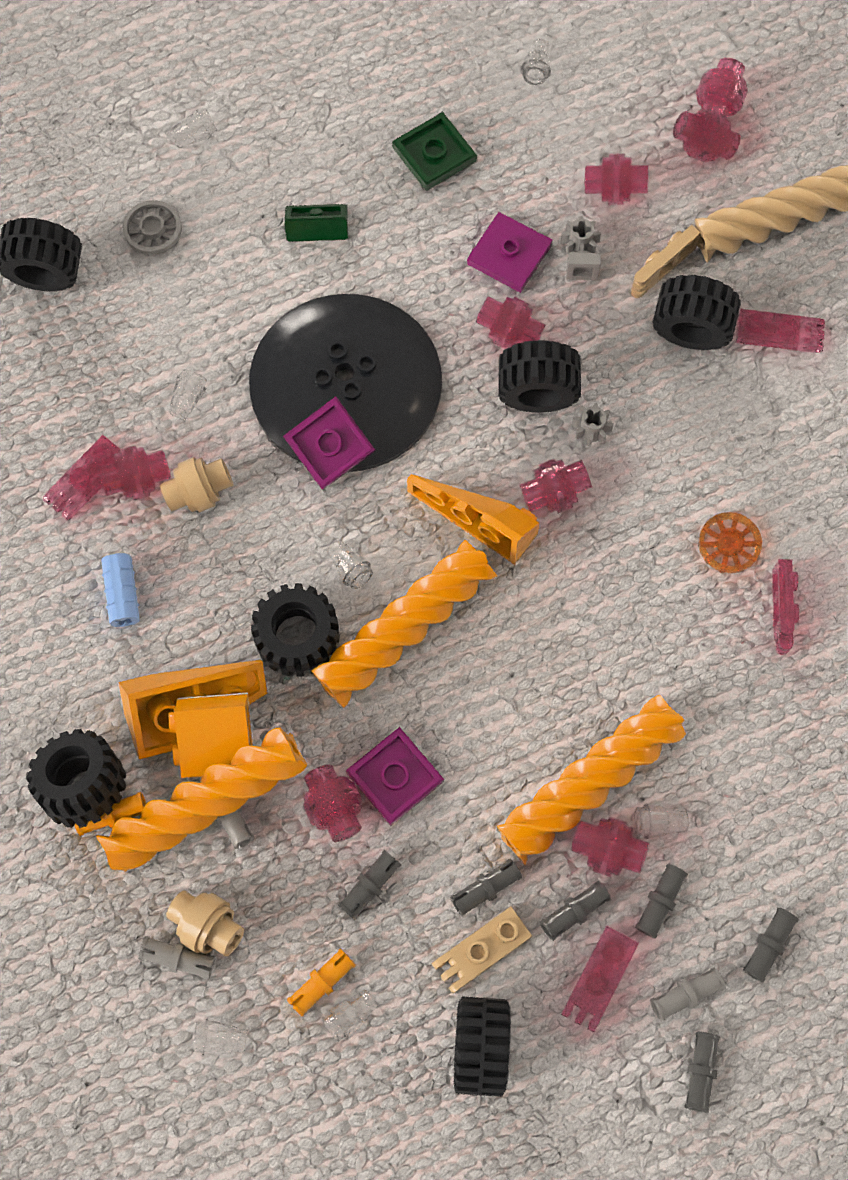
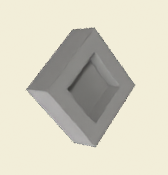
M585 250L569 252L566 279L597 281L601 265V253H591Z

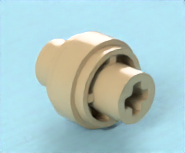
M195 457L179 463L178 468L173 469L175 478L160 484L163 497L171 511L188 506L191 512L197 510L199 513L214 507L215 502L220 501V491L234 486L229 470L222 458L206 464L203 458L196 459Z
M183 890L173 899L166 913L167 919L178 925L176 934L180 938V942L195 953L202 952L208 954L215 949L227 957L237 948L244 935V928L232 921L234 911L230 908V904L214 893L208 894L204 892L195 897L186 890Z

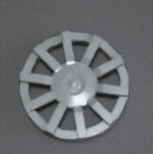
M158 200L144 201L135 205L128 211L123 221V234L127 243L132 249L146 256H149V254L166 253L167 250L178 243L182 231V224L177 211L168 203ZM156 208L155 213H147L146 209ZM161 209L169 212L163 218L160 216ZM141 211L143 217L140 220L134 218ZM174 217L176 224L164 225ZM130 222L138 225L139 228L129 230ZM165 230H175L172 236L167 234ZM142 234L135 241H133L130 237V235ZM164 237L168 241L163 244L160 238ZM147 239L146 247L139 245ZM156 240L158 246L151 247L152 241Z

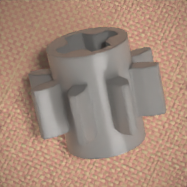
M580 216L573 223L570 221L566 222V231L562 232L561 242L568 243L567 254L582 250L595 253L596 243L600 242L601 232L594 231L595 221L590 222Z
M597 403L587 409L584 406H580V417H573L572 426L578 428L575 438H582L587 441L588 446H591L592 442L598 440L601 443H605V432H612L614 423L607 421L610 410L603 411L598 407Z

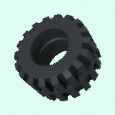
M37 218L9 220L1 229L0 274L17 285L33 290H66V288H71L76 283L82 243L79 237L74 235V232L57 223Z
M680 275L676 276V278H669L661 286L652 322L653 328L665 340L678 346L696 350L720 349L722 346L730 344V341L733 339L741 305L740 296L730 286L709 277Z
M546 340L527 341L506 348L499 356L498 396L500 401L516 410L533 413L553 412L572 406L581 397V357L578 351L569 345Z
M295 583L294 589H288V585L285 584L280 586L281 591L278 593L274 589L267 593L269 598L267 601L261 598L258 602L259 611H253L252 615L254 624L251 625V633L261 659L264 663L268 662L272 670L276 672L280 669L282 675L289 677L291 672H296L297 677H303L304 671L310 670L311 672L316 666L329 662V656L337 649L336 643H339V625L333 604H329L328 597L324 593L318 595L316 588L310 585L307 590H304L303 585L300 583ZM302 616L315 623V632L304 643L289 645L281 642L276 637L279 626L288 618Z
M74 729L72 734L65 731L60 733L59 738L54 740L52 737L46 741L48 745L44 748L40 747L35 752L37 758L31 759L28 765L31 771L26 774V780L29 782L27 785L28 790L45 813L55 823L59 825L63 823L65 827L73 828L75 823L79 828L86 827L89 821H93L95 824L101 820L100 816L104 812L109 815L113 811L112 805L114 803L119 804L122 799L120 792L125 791L126 782L123 780L126 778V771L106 740L101 735L97 736L93 731L87 730L84 733L82 729ZM87 771L80 780L68 785L70 780L76 775Z
M462 996L458 1002L453 1086L457 1094L497 1097L504 1095L508 1083L511 1008L507 999Z

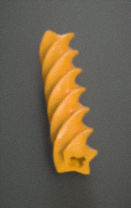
M464 540L456 553L440 560L431 574L414 582L406 596L395 599L384 609L380 618L365 624L359 630L354 640L339 646L332 654L329 662L318 665L311 670L324 691L334 698L342 708H345L350 701L352 691L366 689L374 682L378 668H387L396 664L400 660L404 646L416 645L426 637L429 624L442 623L447 620L452 613L454 602L471 599L476 594L479 580H490L497 577L488 563L486 554L475 549L469 542Z
M661 695L651 698L639 714L624 720L617 727L613 736L598 741L585 758L571 763L558 780L551 781L539 789L532 802L524 803L514 809L506 819L505 824L497 825L501 833V839L513 850L521 862L526 865L528 855L539 854L550 848L556 832H565L576 827L581 819L583 810L600 807L606 801L611 787L627 785L634 777L636 765L652 764L660 756L663 744L676 743L682 740L686 735L682 723L685 721L684 718L674 711Z
M281 727L274 728L266 734L261 746H243L234 754L230 765L218 763L209 766L204 771L200 783L189 781L180 783L174 789L170 801L151 800L144 806L139 819L121 818L114 824L110 836L97 835V839L106 853L110 868L126 872L129 869L144 865L157 852L175 847L188 834H194L209 827L218 816H225L235 812L249 798H256L266 794L279 780L295 777L308 765L300 753L291 732L287 734Z

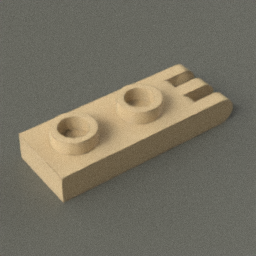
M690 225L684 232H676L661 252L659 250L654 251L647 259L645 266L635 274L631 295L634 298L642 297L696 249L701 232L693 225Z
M510 906L436 959L432 965L435 969H439L447 962L450 964L451 968L442 973L440 977L445 982L457 974L459 980L452 983L449 987L451 993L454 994L532 938V935Z

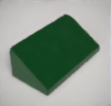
M347 204L286 206L285 234L286 240L289 242L346 240L348 238Z

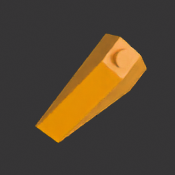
M412 474L407 479V490L410 494L514 565L538 535L540 523L537 521L536 516L525 508L518 509L510 503Z
M261 660L150 674L118 682L124 715L139 760L173 751V745H177L176 733H170L169 712H174L178 698L248 693L250 705L268 694L263 661Z

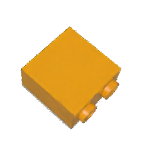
M248 693L177 699L174 712H169L170 733H176L177 745H173L174 766H180L181 778L201 777L204 771L213 764L230 765L238 749L243 746H253Z

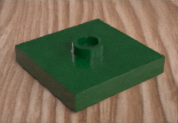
M443 112L392 141V148L426 191L477 162L475 151Z

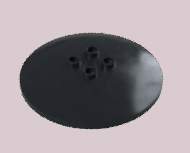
M335 294L307 301L284 314L271 326L255 351L249 374V390L254 413L265 434L281 451L299 462L301 460L283 436L336 396L376 450L348 471L354 472L386 464L404 454L420 440L431 425L440 403L442 372L440 360L432 340L422 326L408 313L379 298L359 294ZM342 369H349L354 373L353 377L346 381L338 379L336 374Z

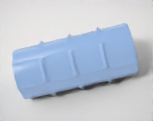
M126 553L107 555L101 561L109 624L114 627L134 625L140 621L132 558Z

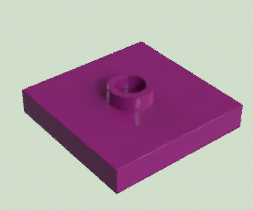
M498 212L468 256L467 265L521 293L551 248L553 240Z
M336 396L283 436L322 490L376 451Z
M400 727L346 770V774L390 826L444 783V778Z

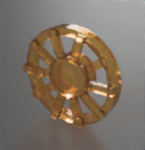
M725 512L711 517L704 524L699 535L698 548L704 561L721 573H740L751 567L758 559L762 549V538L759 529L749 518L738 513ZM722 520H733L731 528H725ZM738 521L747 526L742 532L736 529ZM717 522L721 531L720 534L714 532L709 527ZM752 532L755 541H745L744 536ZM705 533L717 540L714 542H704ZM717 547V550L711 555L706 550V548ZM755 547V553L751 555L742 548ZM720 554L724 555L722 564L714 560ZM738 554L742 555L749 561L741 565L738 558ZM729 557H732L735 566H727Z

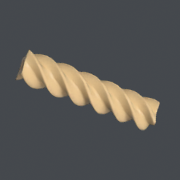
M848 165L829 169L820 176L807 177L798 181L793 186L777 188L764 197L747 199L736 207L717 210L707 218H696L695 228L701 232L697 246L701 249L705 261L708 263L716 250L727 254L737 252L745 239L755 243L765 242L773 229L790 233L796 228L802 218L812 222H819L824 218L829 208L841 212L848 211Z

